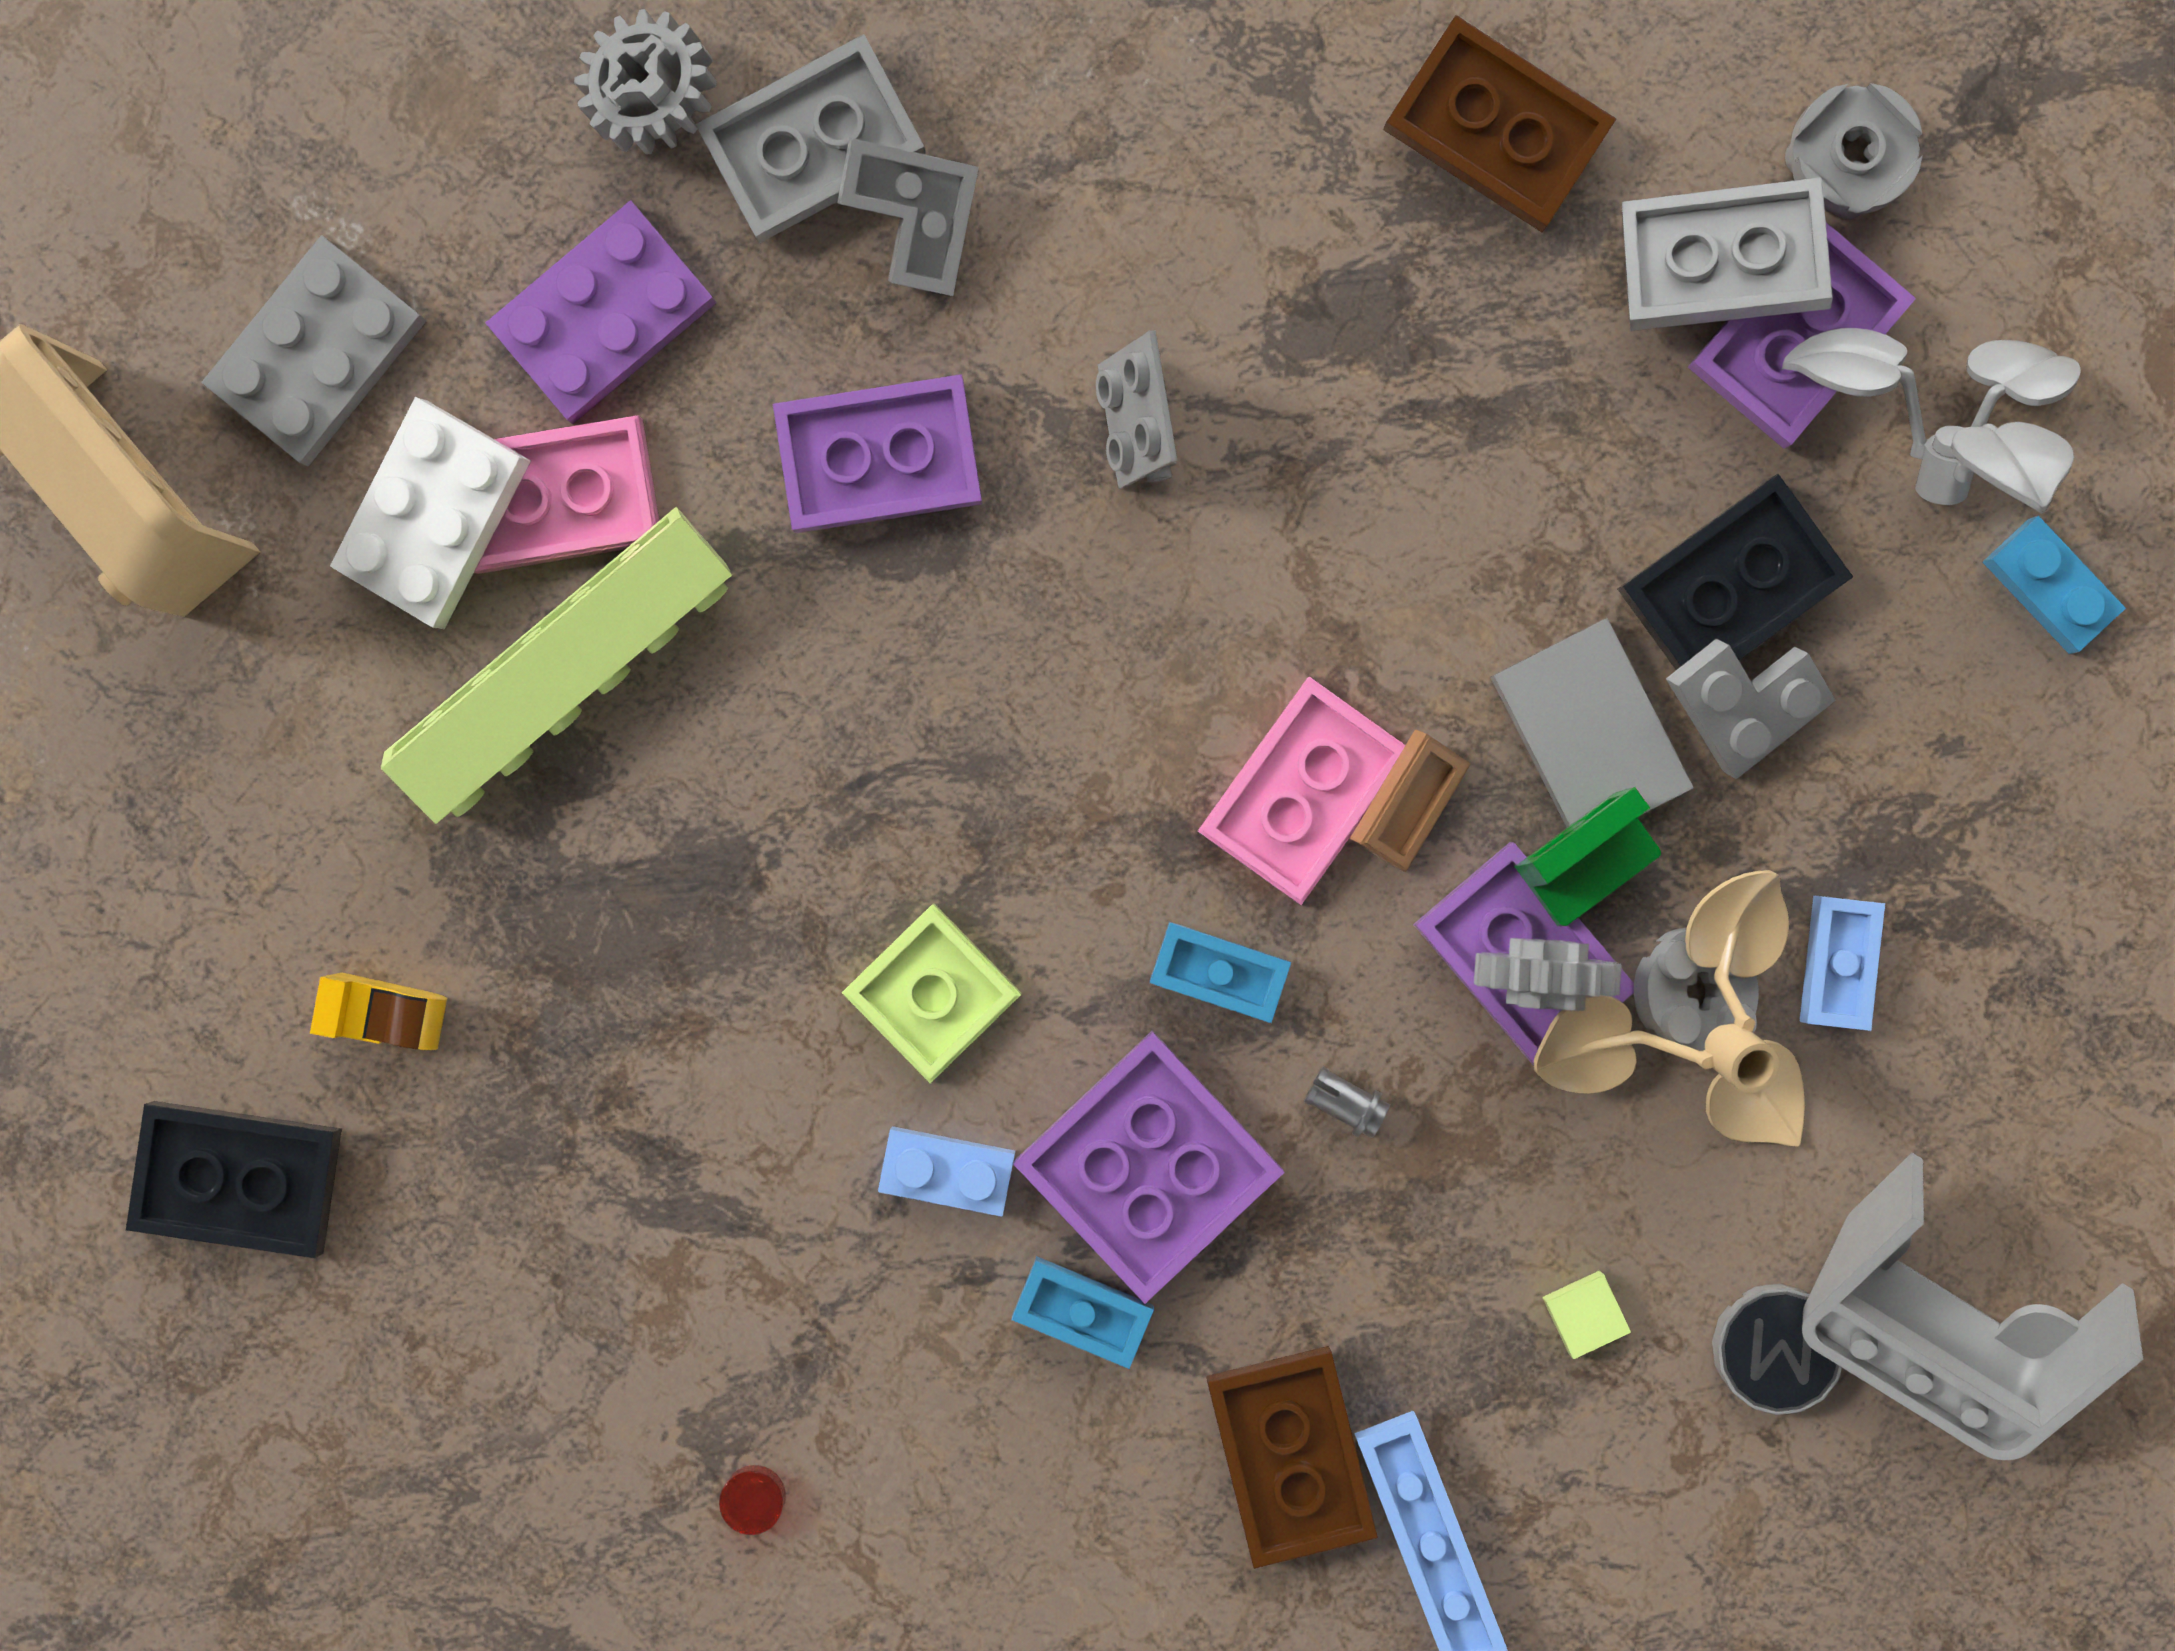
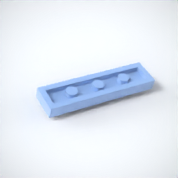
M1414 1411L1354 1433L1438 1650L1508 1651Z

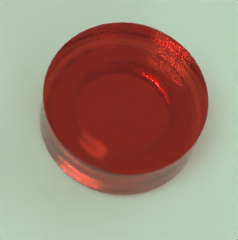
M759 1465L742 1467L729 1477L721 1491L719 1499L721 1515L727 1525L739 1533L746 1535L761 1534L773 1527L778 1521L785 1506V1488L779 1476L769 1468Z

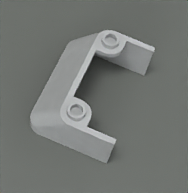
M1914 1153L1908 1155L1848 1214L1803 1308L1802 1334L1806 1343L1813 1350L1977 1452L1997 1460H2015L2029 1454L2143 1360L2134 1290L2123 1283L2079 1321L2058 1308L2034 1304L2017 1309L2000 1324L1900 1262L1898 1259L1908 1251L1911 1245L1912 1235L1924 1224L1923 1159Z

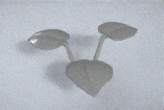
M1841 328L1810 337L1800 343L1785 357L1782 370L1798 371L1825 387L1849 395L1865 397L1881 395L1895 389L1899 382L1902 384L1913 438L1910 455L1914 458L1922 459L1915 489L1919 496L1929 502L1953 505L1964 501L1968 496L1973 475L1976 473L2000 490L2043 514L2048 509L2057 489L2071 470L2074 460L2073 449L2064 438L2056 433L2024 422H2011L1999 428L1987 423L1996 402L2005 393L2016 401L2031 406L2051 404L2068 396L2076 387L2081 373L2079 363L2070 357L2058 356L2055 352L2042 346L2016 340H1995L1977 346L1968 356L1966 370L1972 379L1981 384L1991 386V388L1987 392L1971 427H1941L1929 439L1925 437L1915 375L1912 369L1902 366L1907 356V349L1899 341L1868 329Z

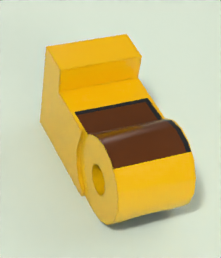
M347 973L320 976L310 1034L330 1038L345 1037L377 1044L384 1042L411 1049L437 1050L439 1048L448 998L424 990Z

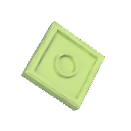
M932 904L842 992L929 1083L936 1079L1022 994L935 904Z

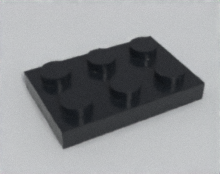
M1776 474L1621 585L1617 590L1675 670H1677L1715 639L1730 645L1737 659L1740 660L1852 579L1853 575L1781 476Z
M159 1101L146 1103L143 1108L126 1231L316 1258L324 1254L342 1128Z

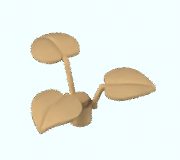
M1763 870L1733 877L1710 891L1696 906L1689 919L1685 938L1687 955L1698 966L1705 968L1716 967L1714 974L1715 982L1735 1018L1733 1024L1718 1026L1709 1033L1705 1041V1050L1699 1051L1644 1031H1631L1632 1015L1624 1003L1612 996L1586 995L1584 1011L1561 1010L1555 1016L1535 1055L1534 1071L1545 1082L1558 1089L1575 1093H1600L1621 1085L1633 1074L1637 1059L1632 1044H1645L1696 1062L1703 1069L1712 1068L1719 1073L1708 1088L1706 1113L1712 1126L1723 1136L1741 1142H1767L1795 1147L1800 1146L1804 1124L1805 1099L1799 1064L1795 1056L1783 1045L1770 1040H1762L1752 1033L1755 1027V1020L1746 1014L1729 981V972L1741 978L1754 977L1763 973L1776 963L1784 950L1788 937L1789 919L1786 904L1781 893L1780 875L1773 871Z

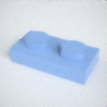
M1813 896L1799 1022L1871 1031L1885 903Z
M892 1126L889 1132L878 1192L1002 1217L1015 1151Z

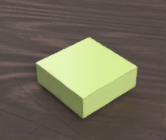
M1600 1271L1542 1297L1561 1339L1573 1359L1631 1333L1605 1275Z

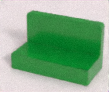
M1636 787L1613 793L1515 866L1557 926L1562 927L1572 923L1660 857V848L1638 819L1650 807Z

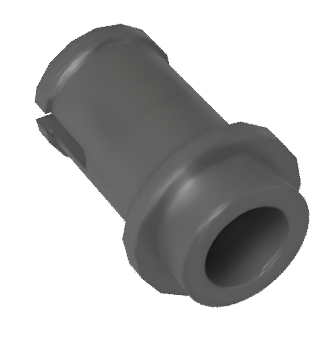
M1323 1066L1313 1082L1315 1085L1312 1089H1309L1304 1103L1311 1104L1353 1127L1352 1135L1359 1137L1363 1133L1373 1138L1381 1126L1390 1104L1380 1099L1381 1092L1375 1090L1371 1095L1331 1073L1329 1069Z

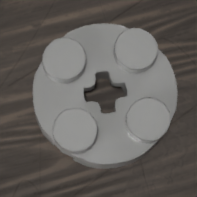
M1872 83L1867 87H1846L1848 84L1835 86L1820 95L1803 112L1793 129L1791 143L1785 153L1786 166L1793 173L1795 180L1822 177L1824 208L1828 212H1833L1839 218L1854 219L1861 214L1875 212L1884 208L1908 189L1920 170L1922 156L1918 158L1920 151L1918 137L1922 135L1920 120L1911 105L1901 95L1886 86ZM1843 136L1851 142L1860 136L1867 141L1869 145L1865 148L1863 154L1869 160L1868 163L1862 164L1857 160L1850 162L1844 156L1845 148L1841 144Z
M1680 928L1662 935L1655 941L1662 942L1654 948L1651 956L1642 958L1636 970L1634 980L1635 1006L1638 1016L1647 1030H1654L1659 1037L1702 1051L1705 1050V1041L1709 1033L1718 1026L1733 1024L1735 1018L1715 982L1714 974L1716 967H1701L1690 960L1687 955L1685 942L1687 928ZM1729 972V981L1746 1014L1755 1020V1027L1752 1031L1754 1033L1757 1026L1755 1014L1759 998L1757 976L1741 978ZM1697 975L1702 979L1706 990L1705 999L1700 1007L1698 1000L1688 998L1687 994L1688 985L1697 983Z

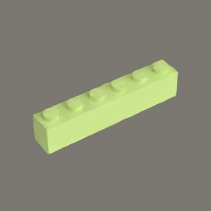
M675 507L384 752L381 769L435 824L450 812L455 817L463 815L484 795L485 791L481 786L499 771L504 776H508L521 767L533 753L530 745L547 730L553 735H557L571 725L582 712L578 704L596 689L601 694H605L623 681L631 670L627 663L646 648L650 653H654L665 646L679 631V627L675 623L695 607L698 612H703L715 604L728 590L724 582L732 574L727 564L682 512Z

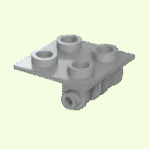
M1152 330L1098 364L1099 372L1096 377V395L1101 407L1105 408L1109 430L1106 454L1110 467L1116 471L1118 489L1126 488L1147 477V482L1172 478L1171 466L1176 465V461H1178L1156 331Z

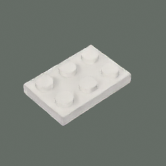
M415 397L330 567L432 628L445 629L531 460L434 404Z

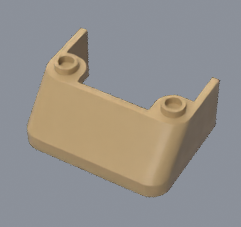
M23 324L18 325L0 341V456L5 455L103 571L98 576V580L116 601L124 606L134 602L144 608L185 617L260 553L259 549L253 542L203 526L87 389L91 383L107 371L99 360Z

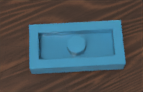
M2039 515L2027 519L1982 562L2068 654L2080 652L2126 609Z
M1169 921L1149 982L1272 1023L1291 962Z
M1036 1256L1011 1320L1130 1369L1153 1314L1154 1306L1148 1302L1144 1304L1141 1299Z

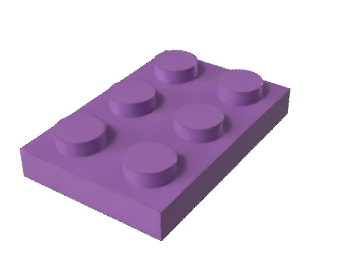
M630 200L485 323L570 423L574 424L714 306L716 301Z
M1826 223L1833 297L1831 309L1727 320L1688 366L1692 372L1783 449L1794 443L1837 392L1813 381L1798 371L1782 370L1785 357L1795 347L1810 337L1834 329L1861 328L1885 335L1916 299L1828 223Z
M962 374L773 404L791 526L795 533L983 504Z
M1509 842L1413 925L1534 1066V1058L1551 1022L1561 1010L1518 1007L1515 1004H1506L1507 989H1493L1474 984L1476 953H1509L1510 938H1526L1589 944L1588 959L1616 961L1579 918L1567 926L1560 927L1555 924L1515 868L1517 864L1527 857L1514 842ZM1621 968L1620 995L1612 997L1617 998L1623 1003L1634 993V982Z

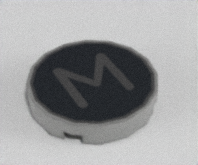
M1784 1284L1755 1286L1742 1294L1743 1297L1736 1300L1732 1307L1728 1305L1718 1318L1712 1346L1715 1367L1722 1380L1726 1382L1729 1390L1750 1407L1775 1415L1803 1412L1821 1402L1838 1382L1842 1367L1813 1350L1803 1337V1308L1810 1295L1809 1293Z

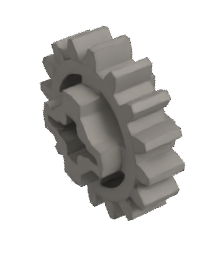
M645 9L639 10L636 24L631 26L619 15L614 18L616 33L609 37L597 30L593 36L600 48L596 54L582 52L579 57L589 68V73L574 78V84L585 95L577 102L578 106L591 120L589 124L605 140L610 138L622 151L627 152L635 142L645 154H652L655 139L662 138L672 149L677 146L676 130L682 127L693 134L698 130L695 122L691 119L694 111L710 112L712 106L702 95V91L716 87L717 80L707 69L713 62V59L687 23L679 26L668 12L664 11L657 22H655Z
M1510 938L1509 953H1476L1474 984L1493 989H1507L1506 1004H1515L1518 1007L1584 1011L1586 995H1620L1622 963L1588 959L1589 944L1561 940Z

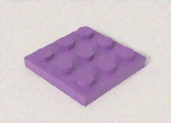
M1153 1031L1122 1058L1017 1157L1013 1163L1144 1304L1285 1173L1283 1168Z

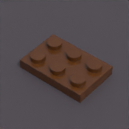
M1455 15L1386 121L1383 130L1542 233L1613 126L1616 118Z
M1329 1346L1206 1376L1254 1569L1378 1538L1332 1351Z

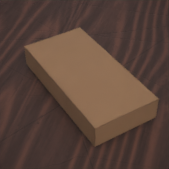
M1415 729L1350 839L1393 867L1406 873L1471 763L1427 733Z

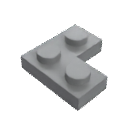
M849 137L838 203L900 217L888 281L898 285L953 296L979 167Z
M1715 639L1666 678L1722 771L1735 779H1738L1836 701L1809 653L1797 647H1793L1751 681L1730 645Z

